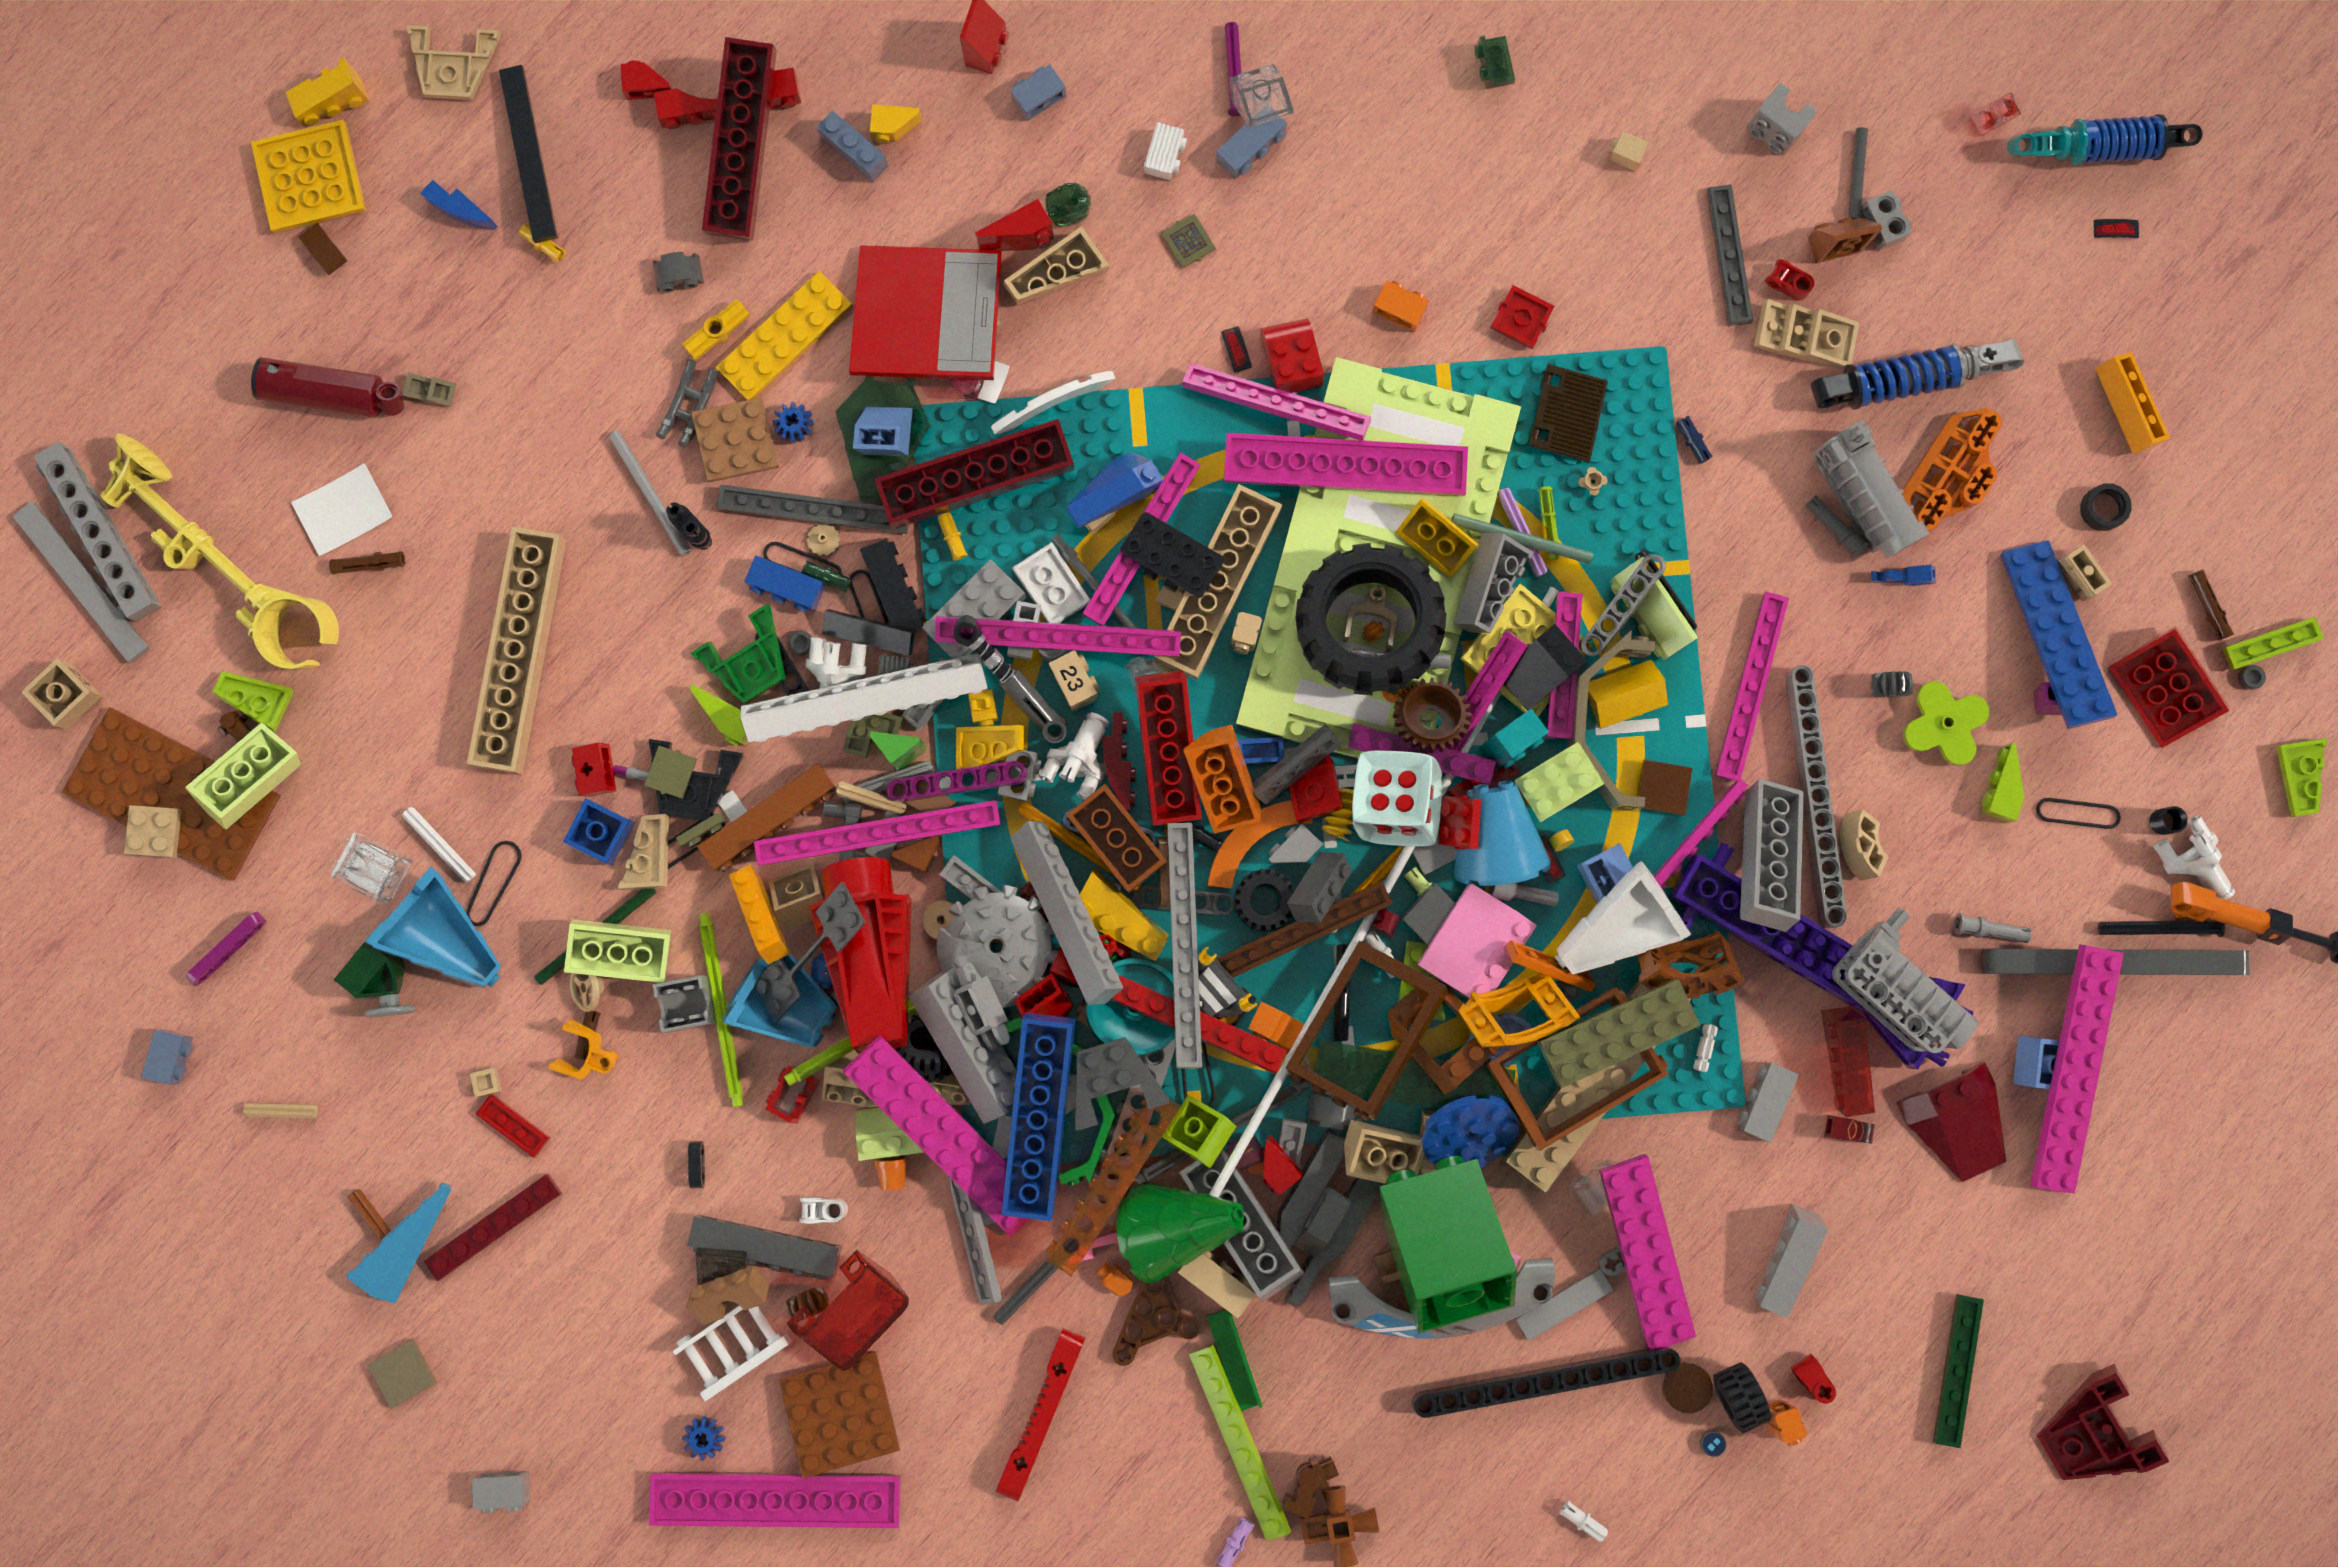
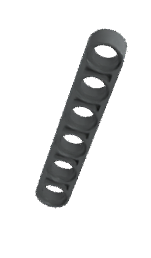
M1111 882L1120 892L1124 889L1121 883ZM1141 885L1138 890H1132L1134 897L1131 901L1138 908L1170 911V905H1160V887ZM1152 890L1157 893L1158 900L1150 905L1144 901V894ZM1195 891V897L1200 895L1206 899V906L1203 909H1196L1197 914L1227 916L1234 909V900L1227 894ZM1221 898H1226L1230 901V909L1226 912H1221L1216 907L1217 901Z

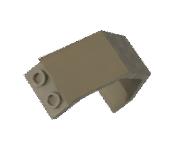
M1632 630L1576 678L1572 739H1567V748L1576 742L1580 743L1602 778L1604 784L1596 790L1609 808L1625 811H1637L1644 808L1645 797L1626 796L1618 790L1586 745L1585 731L1590 679L1613 657L1645 659L1646 656L1651 655V652H1655V641H1648L1649 638L1643 636H1636L1634 640H1631Z

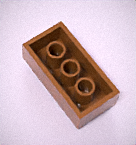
M1106 784L1066 814L1128 893L1167 863L1166 859Z

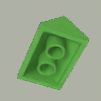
M870 731L872 740L897 770L906 767L927 749L926 744L919 737Z

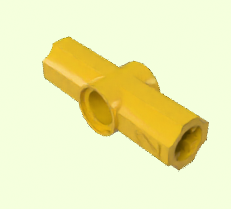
M735 299L719 314L707 318L704 326L682 343V345L697 361L716 344L725 342L729 334L751 315L741 302ZM715 326H722L719 333H711Z

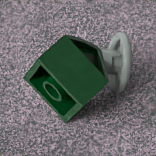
M366 942L360 946L334 978L335 982L355 998H379L380 1008L365 1011L366 1017L394 1016L416 1011L414 1005L400 1006L399 993L404 978V960L376 950Z

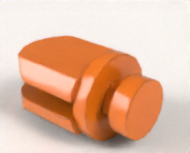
M1104 1261L1097 1269L1096 1273L1099 1276L1103 1275L1100 1281L1117 1296H1124L1130 1292L1132 1288L1131 1277L1121 1267L1115 1264L1109 1267V1264Z

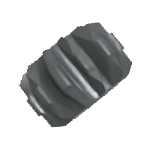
M1907 671L1878 672L1872 675L1871 689L1872 695L1875 697H1905L1912 694V687H1914L1912 674Z

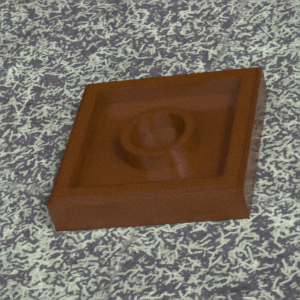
M1643 760L1637 796L1645 797V807L1641 809L1685 816L1692 768Z

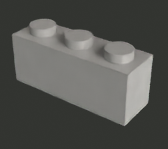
M1765 1062L1764 1065H1761L1756 1075L1758 1082L1755 1088H1751L1747 1096L1749 1104L1746 1111L1743 1110L1738 1118V1124H1740L1738 1130L1771 1143L1799 1074L1771 1062Z

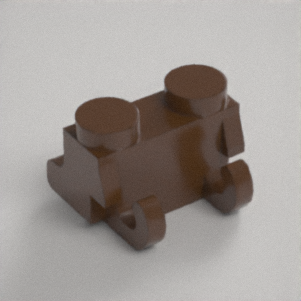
M233 711L221 717L219 721L221 725L218 729L224 736L230 733L238 743L252 730L245 723L249 717L245 714L238 717L239 714Z

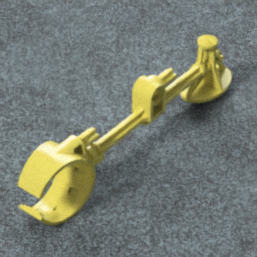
M118 433L115 436L117 457L108 464L110 466L108 469L111 470L113 476L106 489L100 494L101 498L108 505L119 508L133 492L136 493L178 532L174 539L168 536L162 529H158L151 534V540L164 551L163 558L167 566L191 570L205 557L245 594V601L248 604H252V608L257 613L254 615L244 606L235 613L237 614L236 618L249 629L248 636L254 641L259 653L268 662L287 669H313L320 666L319 662L314 660H306L301 663L290 661L283 653L279 643V627L286 612L294 605L303 603L314 613L320 627L319 643L337 644L339 626L332 609L325 602L316 598L303 597L263 584H255L213 545L214 539L211 536H207L205 530L199 529V525L195 522H187L149 487V484L170 481L172 478L170 470L162 460L139 441ZM123 451L127 457L125 464L122 460ZM146 474L156 479L143 481L140 476Z

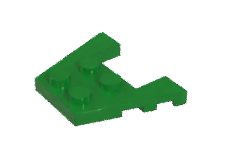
M765 604L748 615L760 638L726 660L722 661L712 642H706L691 652L692 656L695 659H699L710 673L715 674L722 681V684L742 703L752 701L786 679L770 605Z

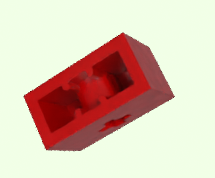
M593 743L572 748L573 755L571 760L575 768V786L579 796L593 797L617 791L610 744Z

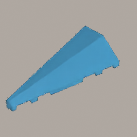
M442 1182L439 1185V1189L428 1199L425 1198L421 1202V1206L412 1215L408 1214L390 1231L370 1255L367 1253L362 1258V1262L353 1271H348L346 1274L347 1279L370 1296L395 1304L451 1191L450 1185Z

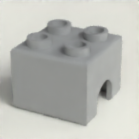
M1782 83L1778 84L1760 106L1747 128L1754 138L1765 141L1772 152L1785 155L1818 111L1809 104L1801 111H1790L1785 105V97L1791 90Z
M699 975L653 984L654 996L657 998L661 1010V1019L659 1020L661 1033H672L716 1024L708 976Z

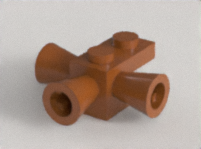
M1337 1485L1324 1488L1321 1491L1329 1513L1311 1515L1309 1519L1300 1517L1304 1544L1330 1541V1544L1334 1545V1567L1357 1565L1359 1562L1351 1541H1356L1354 1532L1379 1533L1375 1507L1351 1516L1350 1510H1345L1346 1486Z

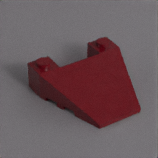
M2115 1364L2092 1373L2037 1434L2039 1441L2062 1480L2093 1478L2096 1475L2112 1474L2113 1476L2136 1471L2137 1473H2144L2169 1463L2167 1451L2154 1430L2130 1440L2109 1405L2130 1395L2128 1386Z

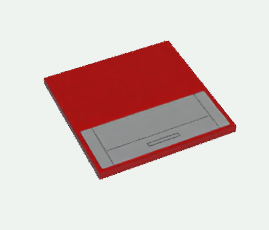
M860 245L849 374L851 376L994 381L1002 250Z

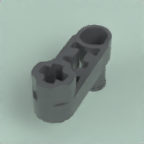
M825 801L823 816L843 818L845 826L861 823L862 804L851 802L841 804ZM856 850L840 852L839 861L867 857V853Z

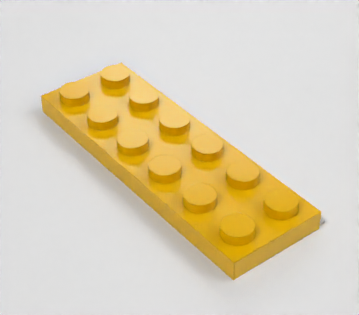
M818 271L716 366V369L746 400L755 399L848 312L853 305Z

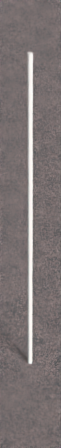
M1550 587L1542 602L1550 608L1559 591ZM1499 691L1461 749L1462 752L1468 753L1501 695ZM1445 773L1442 778V796L1445 795L1455 775ZM1404 846L1384 882L1388 894L1416 846ZM1379 910L1364 917L1209 1195L1220 1196L1289 1072L1285 1067L1359 940L1363 941Z

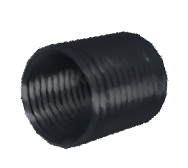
M2177 806L2155 810L2150 816L2151 829L2159 835L2181 832L2188 824L2186 812ZM2166 812L2169 813L2173 819V826L2171 829H2169L2164 822V816Z

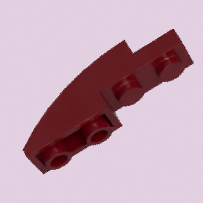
M1113 712L1112 736H1102L1104 763L1116 798L1126 811L1130 812V806H1135V792L1131 791V782H1136V767H1131V761H1122V757L1127 758V743H1122L1123 733H1127L1128 719H1123L1122 712Z

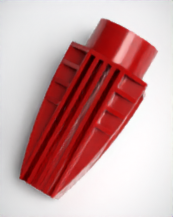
M861 857L830 864L821 871L825 898L809 906L818 938L823 934L824 929L816 911L841 882H844L866 922L841 952L837 953L829 937L821 945L852 1048L859 1055L879 1035L893 1048L907 1046L912 899L909 894H894L890 862L886 859Z

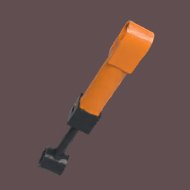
M2179 882L2171 886V911L2175 914L2176 919L2180 920L2188 917L2203 922L2208 918L2257 934V939L2276 945H2281L2287 939L2293 937L2326 947L2330 951V960L2338 964V931L2330 934L2329 938L2294 928L2293 915L2272 908L2261 911L2216 897V891L2188 882Z

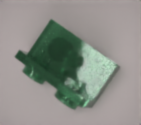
M1485 35L1479 36L1474 50L1476 59H1480L1482 67L1479 68L1481 81H1485L1486 89L1514 84L1515 76L1506 36L1485 39Z

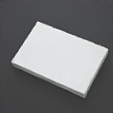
M1052 542L1012 567L1013 572L1033 602L1041 605V614L1047 623H1061L1086 607L1090 602L1089 597Z

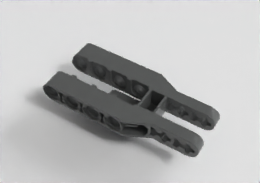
M1329 1128L1325 1130L1303 1167L1302 1177L1294 1183V1186L1278 1210L1277 1231L1289 1250L1294 1245L1309 1254L1301 1267L1305 1274L1292 1283L1285 1297V1302L1296 1308L1303 1301L1320 1269L1345 1252L1378 1195L1380 1186L1384 1184L1355 1178L1349 1191H1345L1343 1195L1330 1187L1324 1191L1345 1155V1138Z

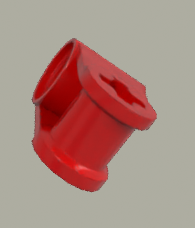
M1778 259L1771 276L1765 279L1766 284L1772 289L1791 297L1793 300L1802 301L1806 299L1815 285L1813 277L1790 262ZM1796 284H1803L1806 290H1800Z
M1811 1353L1791 1367L1794 1375L1814 1399L1823 1404L1831 1403L1835 1399V1386ZM1820 1386L1825 1387L1824 1391L1826 1394L1824 1396L1819 1394L1821 1392Z

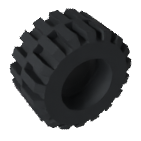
M1271 869L1253 871L1242 879L1234 895L1236 913L1249 928L1260 931L1275 930L1284 925L1293 915L1287 902L1295 889H1293L1292 883L1282 873H1277ZM1260 886L1272 887L1279 895V906L1271 914H1259L1251 906V895Z
M911 1019V1023H908L907 1046L894 1049L928 1083H934L936 1079L938 1081L944 1079V1075L948 1076L951 1073L950 1066L922 1019Z
M1737 1363L1713 1375L1714 1386L1730 1420L1740 1432L1745 1433L1771 1420V1411L1767 1399L1757 1379L1744 1363Z

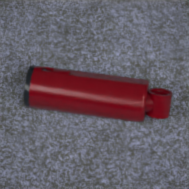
M263 357L257 359L252 370L251 390L256 400L370 418L377 417L380 411L388 416L398 415L404 409V401L399 386L393 382L384 383L382 378L377 375Z

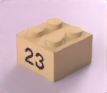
M1074 650L1049 663L1050 669L1072 713L1098 700L1097 693L1100 692V688L1094 676L1088 677L1086 673L1089 671L1088 664L1082 654L1078 656Z
M56 658L21 691L53 726L68 729L103 696L71 662Z

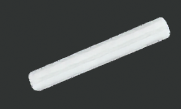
M410 807L402 814L403 818L464 882L468 883L476 876L475 872L414 808Z

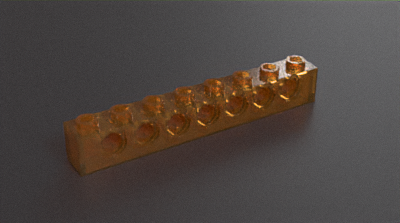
M1145 1098L1143 1099L1141 1104L1145 1107L1140 1114L1135 1112L1127 1124L1131 1127L1127 1135L1123 1133L1114 1144L1118 1149L1113 1156L1108 1154L1100 1167L1104 1170L1098 1178L1094 1175L1087 1186V1189L1090 1190L1089 1194L1085 1199L1080 1197L1073 1208L1076 1211L1073 1219L1067 1218L1059 1230L1063 1233L1058 1242L1053 1239L1047 1248L1046 1253L1049 1254L1047 1257L1048 1262L1072 1277L1180 1109L1181 1105L1169 1098L1170 1103L1148 1109ZM1151 1110L1157 1111L1160 1114L1159 1122L1149 1124L1145 1118L1147 1112ZM1141 1131L1146 1135L1147 1140L1143 1145L1133 1143L1132 1136L1135 1132ZM1122 1153L1131 1154L1133 1157L1132 1164L1122 1166L1118 1161L1119 1156ZM1107 1175H1117L1119 1184L1113 1188L1108 1187L1105 1183ZM1096 1195H1101L1104 1197L1106 1204L1103 1208L1097 1209L1092 1206L1091 1199ZM1083 1216L1090 1218L1092 1221V1226L1087 1230H1083L1078 1226V1219ZM1068 1238H1074L1078 1242V1248L1074 1251H1069L1064 1247V1241Z

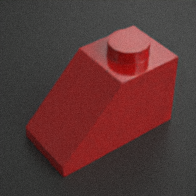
M631 60L628 63L621 64L622 92L627 100L654 98V92L672 89L669 82L645 62Z
M1269 1134L1266 1136L1263 1183L1271 1192L1275 1190L1280 1196L1302 1177V1170Z

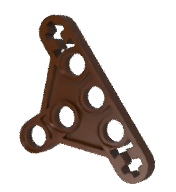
M1169 1275L1159 1280L1160 1288L1154 1292L1149 1291L1146 1283L1142 1281L1113 1349V1359L1118 1365H1129L1134 1360L1139 1347L1168 1335L1175 1334L1188 1340L1198 1335L1200 1330L1199 1322L1195 1317L1181 1311L1168 1278ZM1147 1301L1151 1307L1149 1313L1144 1315L1138 1313L1136 1310L1138 1302ZM1162 1311H1170L1172 1313L1173 1320L1170 1324L1165 1325L1159 1321V1315ZM1188 1320L1196 1325L1194 1333L1189 1335L1185 1334L1181 1328L1182 1324ZM1130 1324H1137L1141 1329V1333L1139 1336L1132 1338L1126 1332L1127 1327ZM1122 1338H1125L1128 1342L1136 1343L1135 1347L1130 1344L1128 1354L1131 1356L1130 1358L1125 1357L1124 1360H1120V1354L1117 1353L1118 1350H1123L1126 1342H1121Z

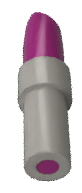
M619 765L613 767L614 774L633 780L646 781L649 772L638 770V768Z

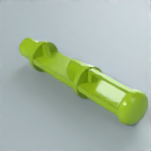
M1544 486L1538 489L1543 527L1546 528L1547 540L1558 542L1556 514L1552 495L1553 489L1549 486ZM1548 553L1549 560L1559 559L1558 555Z

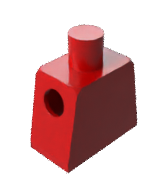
M1052 973L1014 1000L1022 1017L1026 1013L1067 1017L1069 1011L1074 1007L1065 989Z

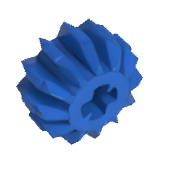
M791 402L790 408L782 404L784 411H775V415L779 419L773 420V425L777 426L775 432L777 435L782 434L781 438L783 441H787L790 438L791 442L795 444L797 437L801 441L805 440L804 433L811 435L812 431L808 427L813 426L814 421L809 419L812 414L810 411H805L803 404L797 407L795 402ZM797 420V422H798L797 425L792 424V425L790 426V424H789L790 421H793V422H794V421Z
M707 1416L702 1417L701 1422L695 1418L692 1420L693 1426L687 1425L685 1427V1431L688 1434L682 1436V1440L689 1443L684 1447V1450L692 1448L693 1451L690 1455L692 1458L698 1453L702 1461L706 1459L707 1455L710 1458H714L716 1456L715 1451L720 1452L723 1449L719 1442L725 1441L726 1437L718 1434L724 1430L723 1426H719L717 1429L714 1427L717 1419H713L708 1424ZM703 1433L707 1435L705 1443L701 1442V1435Z

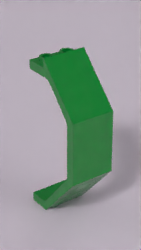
M1022 1017L1005 1023L1008 1034L1022 1028ZM1073 1042L1072 1054L1077 1056L1078 1051L1086 1049ZM1108 1094L1096 1097L1104 1118L1090 1159L1060 1172L1058 1177L1062 1185L1068 1183L1070 1187L1083 1181L1084 1175L1088 1183H1090L1116 1114Z

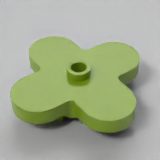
M1939 681L1923 684L1916 693V703L1921 716L1909 722L1903 730V740L1906 746L1917 752L1938 747L1942 757L1949 764L1961 766L1969 763L1975 757L1977 750L1971 730L1983 725L1989 717L1987 702L1977 695H1969L1959 700H1954L1948 687ZM1945 720L1948 722V727L1944 723Z

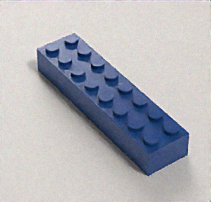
M1026 1013L1022 1018L1002 1215L1052 1221L1055 1214L1075 1018Z

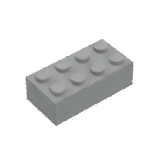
M990 559L922 628L952 659L967 656L973 651L965 645L935 641L936 616L961 617L963 615H970L978 619L1005 620L1016 609L1017 601L1023 602L1027 597L1025 592Z

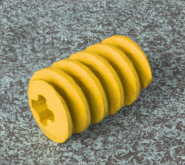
M1343 788L1340 791L1345 809L1331 813L1333 816H1326L1325 821L1330 825H1324L1321 829L1332 837L1349 841L1344 835L1353 833L1347 826L1353 825L1351 816H1353L1352 802L1354 790Z

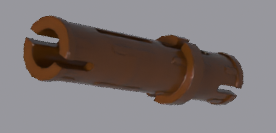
M402 551L385 554L375 552L374 555L330 559L329 569L333 575L373 569L383 571L385 568L404 567L406 561Z
M2204 569L2189 575L2188 577L2208 616L2206 619L2208 622H2211L2218 640L2220 641L2235 635L2225 616L2227 613L2225 610H2222Z

